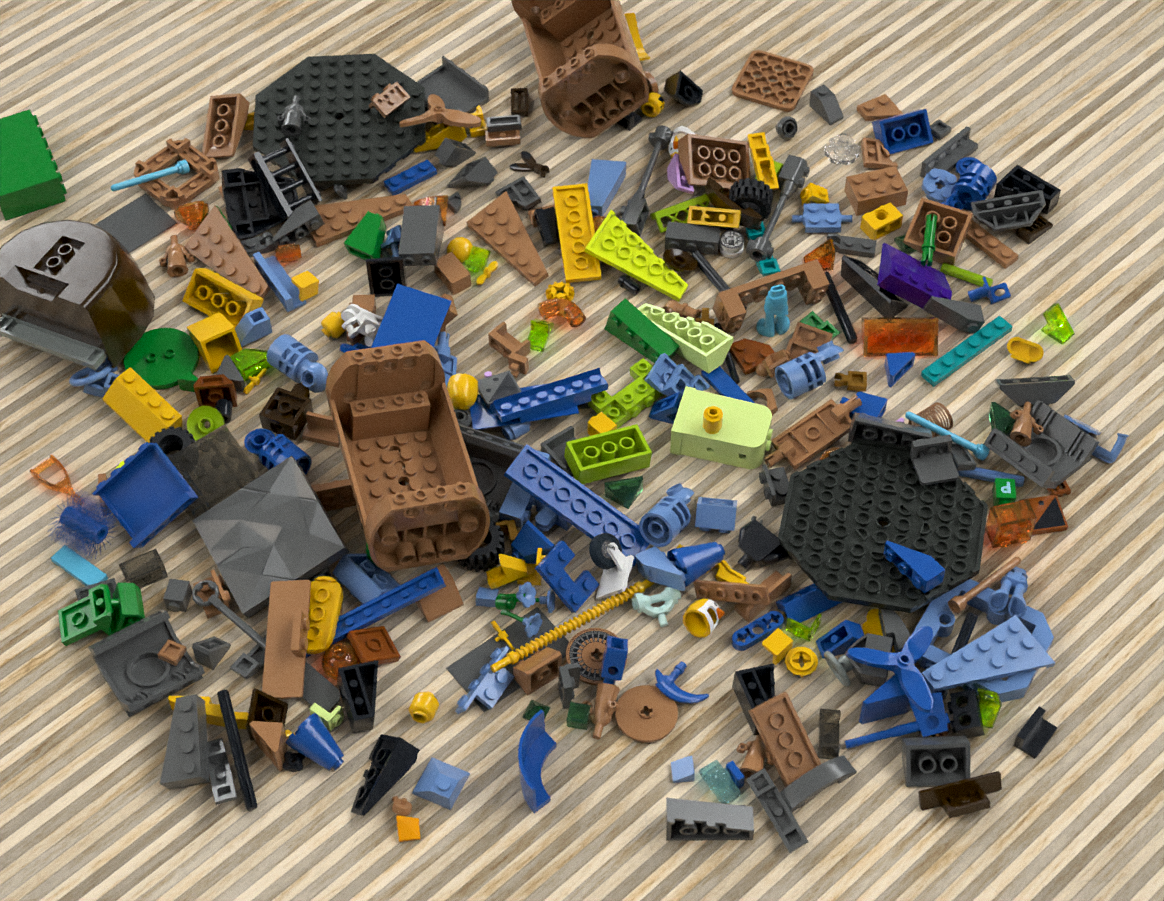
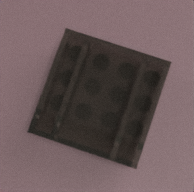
M225 424L169 457V460L199 497L185 509L192 521L260 477L257 469Z

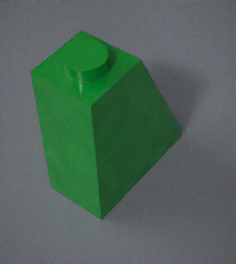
M368 211L344 242L350 254L365 261L366 259L380 258L381 244L384 242L387 229L383 221L384 218L380 214Z

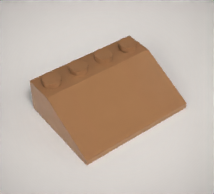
M686 134L678 140L679 159L688 185L706 187L707 179L710 177L723 187L722 189L730 190L734 182H739L740 179H751L749 142L696 134Z

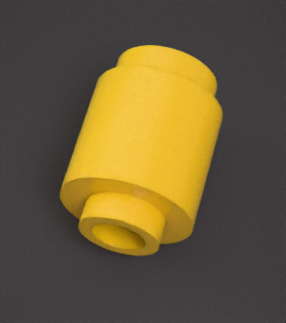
M710 406L703 413V428L709 434L718 433L722 428L723 412L718 407Z

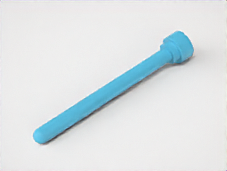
M181 160L173 167L113 184L111 190L118 191L174 173L187 174L190 172V167L186 160Z
M910 411L905 414L907 419L927 429H931V431L941 436L951 435L952 442L972 451L975 457L982 461L989 454L990 449L984 444L976 445Z

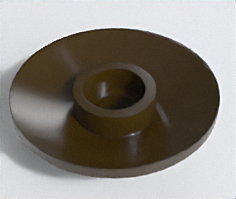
M672 248L667 249L663 253L664 262L675 271L692 272L697 267V261L686 251Z

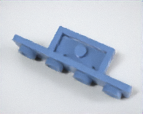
M504 646L493 651L490 656L492 658L491 661L480 669L479 673L481 675L478 679H474L471 682L467 695H463L458 700L457 705L459 706L455 710L457 714L466 711L474 698L479 700L488 709L494 707L514 676L505 668L493 673L490 665L503 659L509 647Z

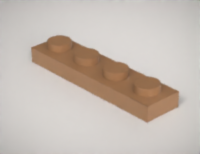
M972 220L966 236L967 240L1005 269L1018 260L1019 255Z

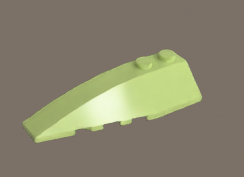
M647 303L637 308L680 346L677 354L707 373H711L723 364L734 341L732 336L708 322L702 321L699 323L692 317L683 318L680 317L679 313H667L665 309Z

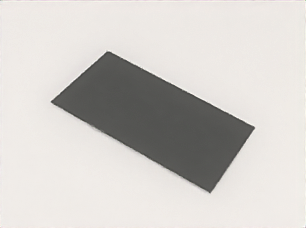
M145 193L95 225L109 232L130 253L174 226L177 222Z
M538 607L522 617L530 618V616H534L536 613L541 615L542 624L536 635H533L531 638L527 637L525 626L518 620L503 629L508 634L507 639L515 649H520V646L525 647V643L530 644L531 640L535 641V638H539L540 635L544 636V633H549V630L554 631L555 626ZM498 633L446 668L467 693L470 690L468 687L474 679H478L481 675L479 673L480 669L491 661L492 658L490 656L496 648L509 647L504 640L495 641ZM562 635V638L559 639L557 637V641H553L552 644L548 643L546 647L559 651L563 659L566 656L569 641ZM509 648V650L507 651V653H509V652H511V651H514V652H515V649H514V650H511V649ZM528 653V657L523 656V660H527L528 658L532 657V655ZM509 664L504 668L513 675V668L516 664ZM514 678L496 704L520 688V685ZM474 698V701L483 712L488 710L486 706Z

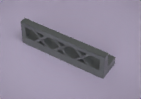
M966 126L922 162L920 176L924 178L934 168L950 172L956 167L960 159L969 157L978 149V144L969 139L971 128Z

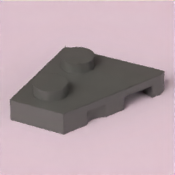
M524 176L495 191L497 198L506 191L513 205L526 211L541 203L539 195Z

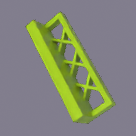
M703 194L650 213L651 220H656L659 231L662 233L666 231L667 227L663 228L660 218L666 216L672 219L671 222L687 223L689 211L686 209L689 206L707 207L710 201L707 195ZM679 211L687 213L684 221L676 218Z

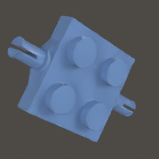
M839 203L803 204V214L792 215V223L802 222L805 226V233H841L842 222H852V215H842L839 211Z

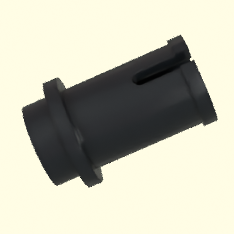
M623 274L618 280L619 286L621 288L624 287L634 296L637 295L636 291L639 293L641 290V286L631 280L629 275Z

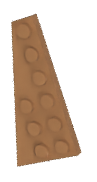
M506 191L466 222L467 226L533 286L536 287L548 277V272Z
M406 194L314 205L325 224L309 234L316 246L320 247L350 235L368 211L380 214L384 218L383 221H387L402 215L404 206H413Z
M214 206L186 243L185 249L227 280L264 299L271 289L247 254V251L228 225L226 219L222 216L219 208Z

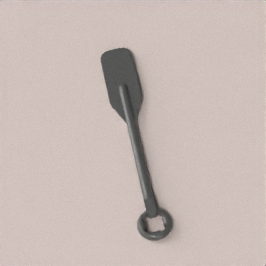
M203 580L195 585L192 591V598L197 605L204 607L213 605L265 650L266 640L218 599L220 592L215 582ZM204 585H208L213 591L215 590V594L211 595L206 602H203V599L196 596L197 592H200ZM305 662L303 698L309 704L313 705L316 703L330 712L340 701L341 693L309 663Z

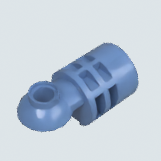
M288 334L279 336L271 344L267 352V362L294 382H302L305 387H308L314 393H320L325 390L328 372L322 364L317 362L318 355Z
M830 341L818 346V352L815 354L808 352L775 368V377L782 393L788 399H793L823 385L826 382V374L821 361L823 364H827L840 358L838 353L843 352L844 349Z
M681 483L670 487L666 491L668 496L662 498L639 522L641 535L653 546H667L690 523L691 514L686 504L691 501L690 497L693 496L694 491L683 487Z

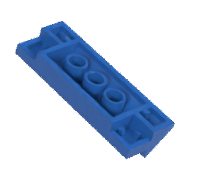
M600 368L494 400L490 405V410L496 419H500L502 423L518 418L520 423H524L592 401V394L608 390V383L601 375Z

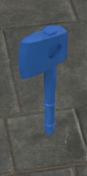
M931 693L933 707L928 713L918 710L909 700L916 721L846 740V748L858 747L921 731L923 737L948 731L947 724L950 723L948 713H945L942 693Z

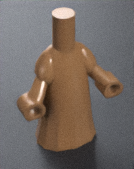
M171 235V244L166 248L164 257L159 259L161 267L167 266L168 259V275L180 277L186 275L189 270L184 255L187 257L188 262H194L195 259L192 253H188L185 247L178 243L177 236Z
M1030 402L1024 403L1023 410H1014L1010 413V416L1016 419L1010 438L1020 446L1025 447L1031 443L1032 427L1034 428L1033 432L1037 435L1044 431L1041 425L1035 423V419L1030 414L1032 406Z
M607 683L597 685L594 710L592 709V703L589 701L582 702V707L589 713L590 720L595 725L592 736L594 739L601 738L603 727L609 724L613 712L620 708L619 703L616 702L620 689L616 685Z
M756 735L754 741L738 745L737 752L743 754L745 750H748L739 768L745 779L763 769L765 757L768 759L767 763L774 766L760 735Z

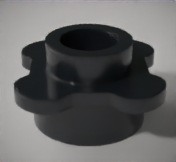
M287 751L284 754L285 763H283L282 767L285 771L297 772L303 769L304 755L299 752L292 753L291 751Z

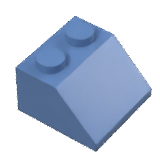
M698 497L695 527H699L701 531H711V529H719L721 533H730V530L734 531L737 500Z

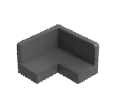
M569 426L542 442L541 452L550 454L551 462L573 477L564 457L566 442L576 440L574 428Z

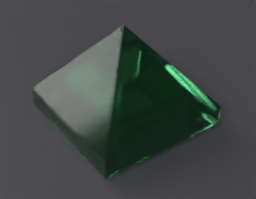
M531 699L522 717L530 721L537 712L543 710L544 718H546L550 707Z

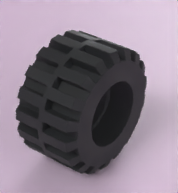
M746 178V180L740 179L739 182L736 181L731 185L728 198L743 210L750 207L762 216V221L771 214L773 191L769 188L768 184H764L763 181H758L755 178Z
M169 427V429H161V432L157 431L155 437L149 439L150 443H157L165 454L179 450L176 454L166 456L181 475H188V471L192 472L194 466L198 464L197 459H199L193 435L189 434V431L186 429L182 430L181 427L176 429Z
M494 521L490 522L487 536L483 541L488 543V545L476 549L467 558L458 560L462 567L467 566L469 571L474 569L475 572H480V570L486 572L488 568L493 569L495 564H500L498 554H504L505 551L504 535L500 526H496Z

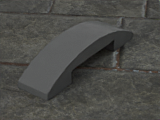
M257 644L248 654L243 653L230 666V669L244 679L252 677L264 668L265 650Z
M223 738L208 741L209 775L215 803L219 805L237 799V794Z
M844 755L839 756L808 771L783 789L780 794L791 812L805 805V801L835 782H843L856 774L857 771Z
M765 768L747 778V782L762 804L788 851L792 853L809 841Z

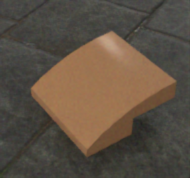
M797 322L792 339L790 338L786 350L790 352V358L792 359L808 352L815 354L818 352L817 347L830 342L833 334Z

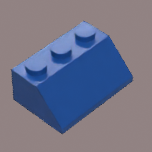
M918 109L872 122L875 139H879L890 154L933 143L926 109Z

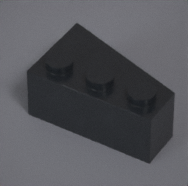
M1017 164L997 183L994 198L1042 190L1046 205L1041 213L1048 214L1058 204L1061 190Z

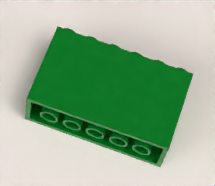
M30 109L0 118V209L5 221L66 201L64 194H67L64 183H60L63 182L60 171L56 172L58 170L56 161L51 160L53 159L51 149H47L49 146L46 138H42L44 136L41 126L37 127L39 125L37 116L32 115Z

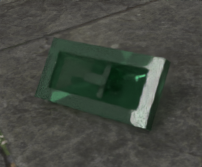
M643 476L604 482L605 497L627 509L643 491Z

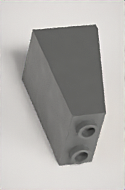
M440 205L404 206L398 255L403 257L405 266L437 265L444 235Z

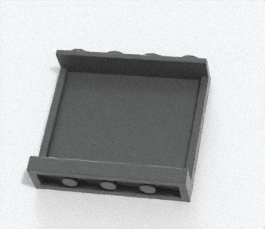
M442 56L441 66L417 81V83L425 87V113L429 110L428 96L431 94L439 96L443 100L446 109L462 108L469 114L476 111L477 106L482 107L489 102L488 88L445 56Z

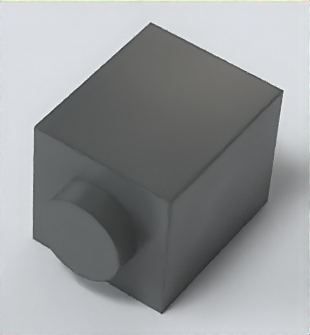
M169 579L163 598L166 609L173 612L187 611L192 595L189 581Z

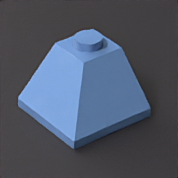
M432 757L412 793L451 810L470 773Z

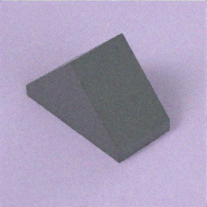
M229 355L224 356L216 375L224 374L234 383L236 391L243 392L246 387L243 377Z
M213 636L193 643L192 649L198 663L214 670L230 649L231 644Z

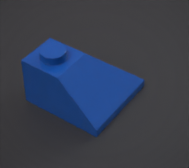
M528 520L511 544V556L525 560L526 564H536L538 548H542V555H547L555 545Z

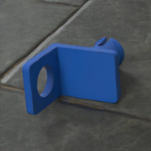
M982 277L983 287L967 291L971 302L987 297L991 304L1011 297L1006 283L989 288L985 277ZM998 289L1005 291L1002 296H996L995 292Z

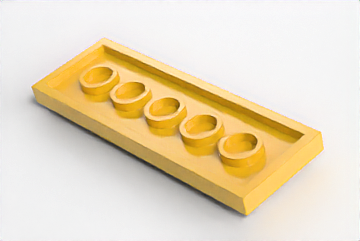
M587 183L552 187L565 282L601 280L599 259L585 252L586 246L595 234Z

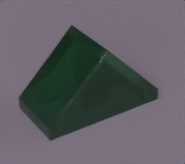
M991 402L989 409L991 431L993 428H997L1006 435L1013 429L1016 419L1010 416L1011 412L996 402Z

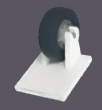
M610 533L599 534L591 540L589 545L592 561L597 567L603 569L596 594V599L598 600L625 591L634 559L632 555L626 557L622 553L620 542L614 535Z

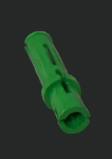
M931 214L926 216L924 243L921 245V251H923L921 265L925 266L926 260H928L927 267L933 264V252L936 249L934 242L938 217L934 214L932 221Z

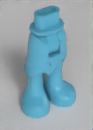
M784 285L771 287L765 299V318L759 319L756 325L757 332L763 336L773 337L775 336V330L778 334L782 335L790 327V320L786 316L788 315L789 308Z

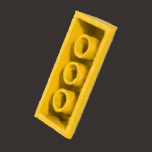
M195 268L182 301L208 316L220 312L235 328L246 313L260 308L264 299L207 268Z
M131 367L114 380L102 398L119 417L148 443H150L149 439L155 437V433L157 431L161 432L163 428L169 429V427H174L176 429L177 427H183L182 415Z

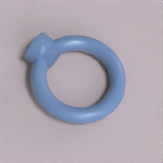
M106 359L96 370L86 367L70 377L69 383L75 387L88 385L104 378L110 372L118 371L117 366L115 368L111 367L109 360ZM90 370H93V371H96V372H97V373H95V374H93V375H91V376L82 378V377L88 375L89 372H90Z

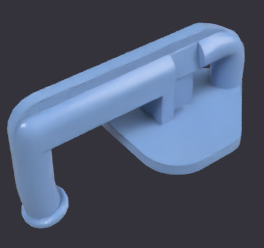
M1066 414L1064 415L1066 419L1076 424L1086 433L1101 434L1095 428ZM1117 433L1118 438L1111 452L1098 445L1092 455L1106 463L1115 462L1129 435Z

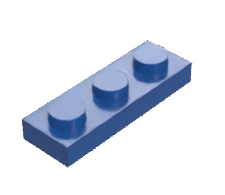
M427 159L385 180L384 186L392 196L397 195L437 175V169Z

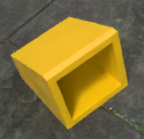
M220 312L187 326L191 339L197 346L199 354L211 373L219 370L226 355H229L233 363L245 359L234 326Z

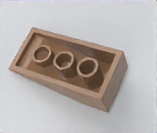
M241 93L210 96L202 153L208 158L234 157L248 118L250 104Z

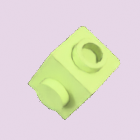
M316 703L309 708L310 714L316 713L319 715L330 732L335 726L338 727L344 719L343 709L339 705L332 713H329Z

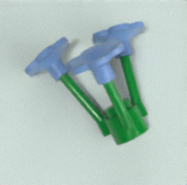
M525 582L524 585L519 586V591L515 594H498L495 606L496 609L501 610V615H507L522 622L525 626L526 636L531 638L539 631V627L542 624L541 615L536 613L534 616H530V618H522L509 611L515 608L516 602H521L525 608H529L530 605L539 602L540 604H547L548 612L552 613L555 609V593L550 588L547 596L535 598L536 589L532 587L530 582Z

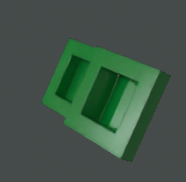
M813 311L800 320L801 323L832 333L833 337L831 340L840 334L828 320L822 321Z

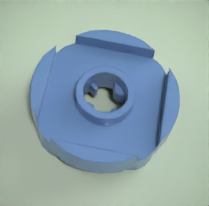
M934 168L925 175L922 181V190L927 194L926 197L929 200L938 203L945 202L951 196V191L956 184L957 178L946 170ZM940 183L943 185V187L941 189H938V185L936 186L935 184Z

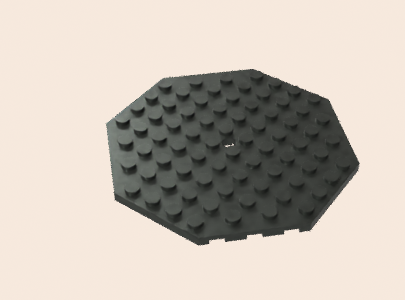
M376 54L306 57L256 94L253 149L265 156L281 149L280 144L288 138L295 146V151L314 186L375 183L381 174L389 172L400 159L404 160L413 153L414 148L426 142L425 123L400 127L401 121L425 113V87ZM398 82L408 93L410 99L384 118L375 107L372 109L369 107L372 102L370 99L376 93L381 94L384 92L383 89L388 84L393 85ZM297 95L300 97L299 105L304 108V113L310 117L311 124H304L303 117L301 116V134L288 136L282 133L281 127L283 124H278L277 116L285 112V108L292 104L293 97ZM340 115L343 117L342 120H337ZM285 155L270 161L280 168L290 164ZM294 170L286 173L291 178L294 177L298 180Z
M856 439L851 442V445L845 448L841 447L830 453L829 457L823 460L819 459L809 464L801 472L796 471L791 474L778 541L828 600L912 613L979 574L988 505L984 500L981 501L975 495V491L966 482H962L959 477L954 481L921 485L910 458L911 447ZM885 521L888 525L882 527L878 522ZM890 541L932 556L945 569L943 582L924 594L913 585L906 575L900 573L898 567L885 558V542Z

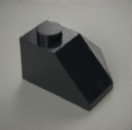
M681 70L666 79L663 90L668 96L682 105L699 104L703 94V90Z

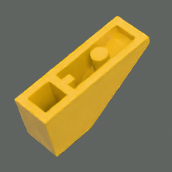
M444 123L437 124L426 131V142L421 146L418 145L414 148V151L422 152L438 149L444 138L462 142L467 138L465 127L450 126Z
M689 206L687 223L722 228H739L741 210Z

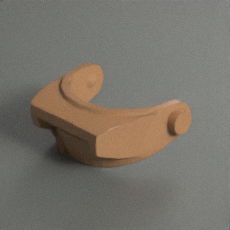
M765 388L746 393L750 398L766 400V407L770 409L772 416L778 411L772 389Z

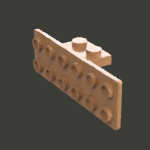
M310 580L271 582L262 691L277 699L303 697L306 650L308 649L307 634L310 627Z

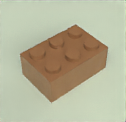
M896 166L847 176L845 183V193L856 216L871 212L890 202L895 207L906 205L908 189Z

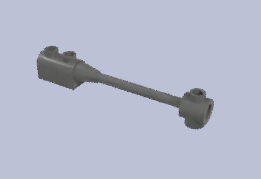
M663 125L657 126L655 132L649 133V142L654 149L639 189L628 201L627 206H621L620 209L622 219L619 220H623L627 224L626 226L639 237L642 234L650 212L646 199H644L645 190L660 150L667 148L674 132Z
M788 155L778 176V190H781L780 199L762 237H757L755 240L750 239L748 242L746 253L749 254L752 260L759 262L766 260L767 257H772L774 247H771L772 244L769 238L786 201L798 188H803L805 178L803 176L808 177L810 167H808L805 159Z

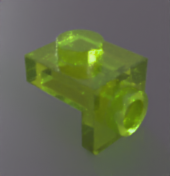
M472 246L469 259L465 260L464 264L468 267L469 271L475 273L483 272L491 252L487 249Z

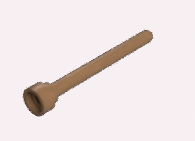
M1019 557L1013 558L963 596L959 595L951 598L948 601L951 611L955 614L962 612L966 608L968 601L1021 563V559Z

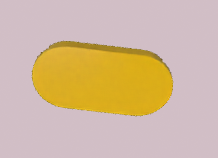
M320 576L311 582L307 654H318L325 651L334 640L343 601V589L334 578L329 576Z

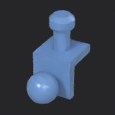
M401 225L386 231L387 240L381 244V248H391L392 257H399L398 245H400Z

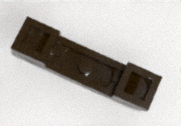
M709 177L705 193L711 204L715 208L741 210L739 225L752 230H759L762 216L750 207L743 210L722 194L723 187Z

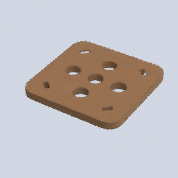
M755 50L750 54L734 82L732 94L745 100L790 112L798 104L813 76L814 69L811 65L766 51ZM781 68L782 71H776L775 69ZM759 74V75H761V77H758V78H757V77H754L753 75ZM770 79H775V80H777V81H776V82H770L769 80H770ZM785 84H792L793 86L786 87ZM763 90H770L771 92L764 93Z

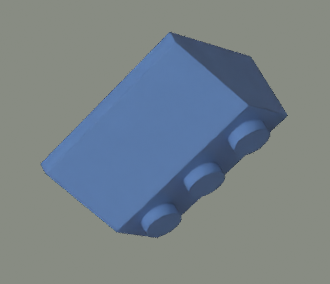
M366 553L346 554L340 559L332 572L338 578V582L345 585L350 590V594L357 598L362 605L400 586L388 572L373 565L367 558Z

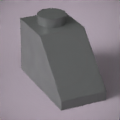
M823 84L811 91L809 106L829 125L844 118L835 94Z
M444 138L435 156L440 159L439 162L442 165L456 167L473 157L476 152L466 143Z

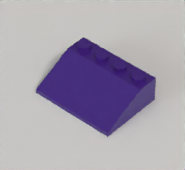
M886 243L882 244L877 286L924 309L923 307L932 296L951 300L952 290L944 273L931 266L927 267V264L925 266L921 265V261Z

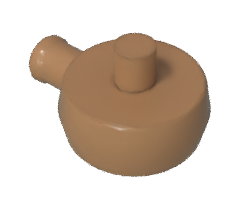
M398 796L392 798V811L397 816H408L411 813L412 804L406 798L399 799Z

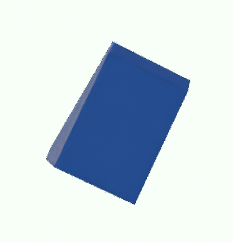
M886 353L884 366L889 387H892L914 365L915 353Z

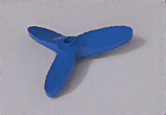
M923 626L916 630L907 639L901 652L898 653L870 648H851L847 651L846 655L858 663L894 672L898 675L900 685L913 705L922 712H930L933 707V697L923 675L914 664L925 654L932 641L933 630L931 627Z

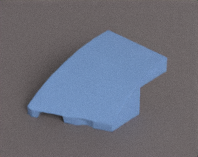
M666 353L658 357L645 378V381L651 387L666 396L678 392L683 395L686 386L700 391L710 387L699 374L694 376L683 364L676 365Z

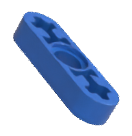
M770 611L737 630L732 636V646L738 651H744L770 636L777 628L781 630L784 622L783 615L778 611ZM771 619H773L774 621L778 620V623H771ZM760 627L764 632L762 634H755L752 629ZM738 638H740L741 640L745 639V642H744V643H743L742 641H739V642H737V641H738Z

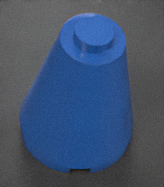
M717 542L676 548L667 552V558L675 563L678 570L683 571L686 578L684 582L685 587L720 563L725 555L723 546Z
M316 713L311 714L297 727L298 730L295 734L292 733L285 742L290 748L329 771L332 769L336 771L344 763L342 760L344 754Z

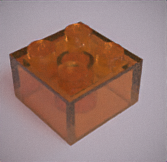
M1029 499L990 508L985 531L993 548H1004L1011 544H1023L1031 540L1037 518Z

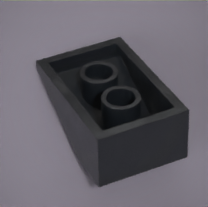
M403 257L366 259L370 295H375V297L392 296L397 284L407 286Z

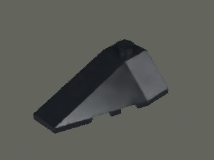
M381 734L370 754L369 759L372 762L369 770L364 771L365 783L358 789L351 812L356 815L365 816L416 762L420 750L400 737Z

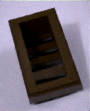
M1038 215L1031 226L1017 228L1016 235L1027 244H1030L1051 229L1053 224L1041 215Z

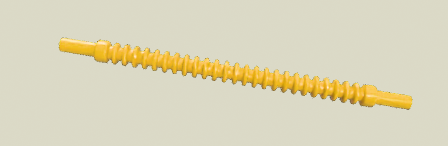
M648 580L634 583L633 586H629V589L626 588L624 592L615 594L610 599L607 598L606 602L602 601L596 607L592 606V610L588 609L587 612L583 611L582 615L578 614V618L575 616L573 620L569 619L568 623L560 624L559 628L554 627V631L549 630V633L545 632L544 636L540 635L539 638H535V641L531 640L530 644L525 643V647L520 646V649L516 648L515 652L507 653L505 658L490 665L492 672L495 673L509 664L514 665L518 663L519 659L523 660V656L528 657V653L532 655L533 651H538V648L542 649L548 643L552 644L553 641H557V637L560 639L562 635L566 636L567 632L575 631L576 627L580 628L581 624L590 623L591 620H595V616L598 618L600 614L604 615L605 612H609V609L613 610L614 606L618 607L619 604H623V601L627 602L628 599L633 598L635 593H644L646 588L655 583Z

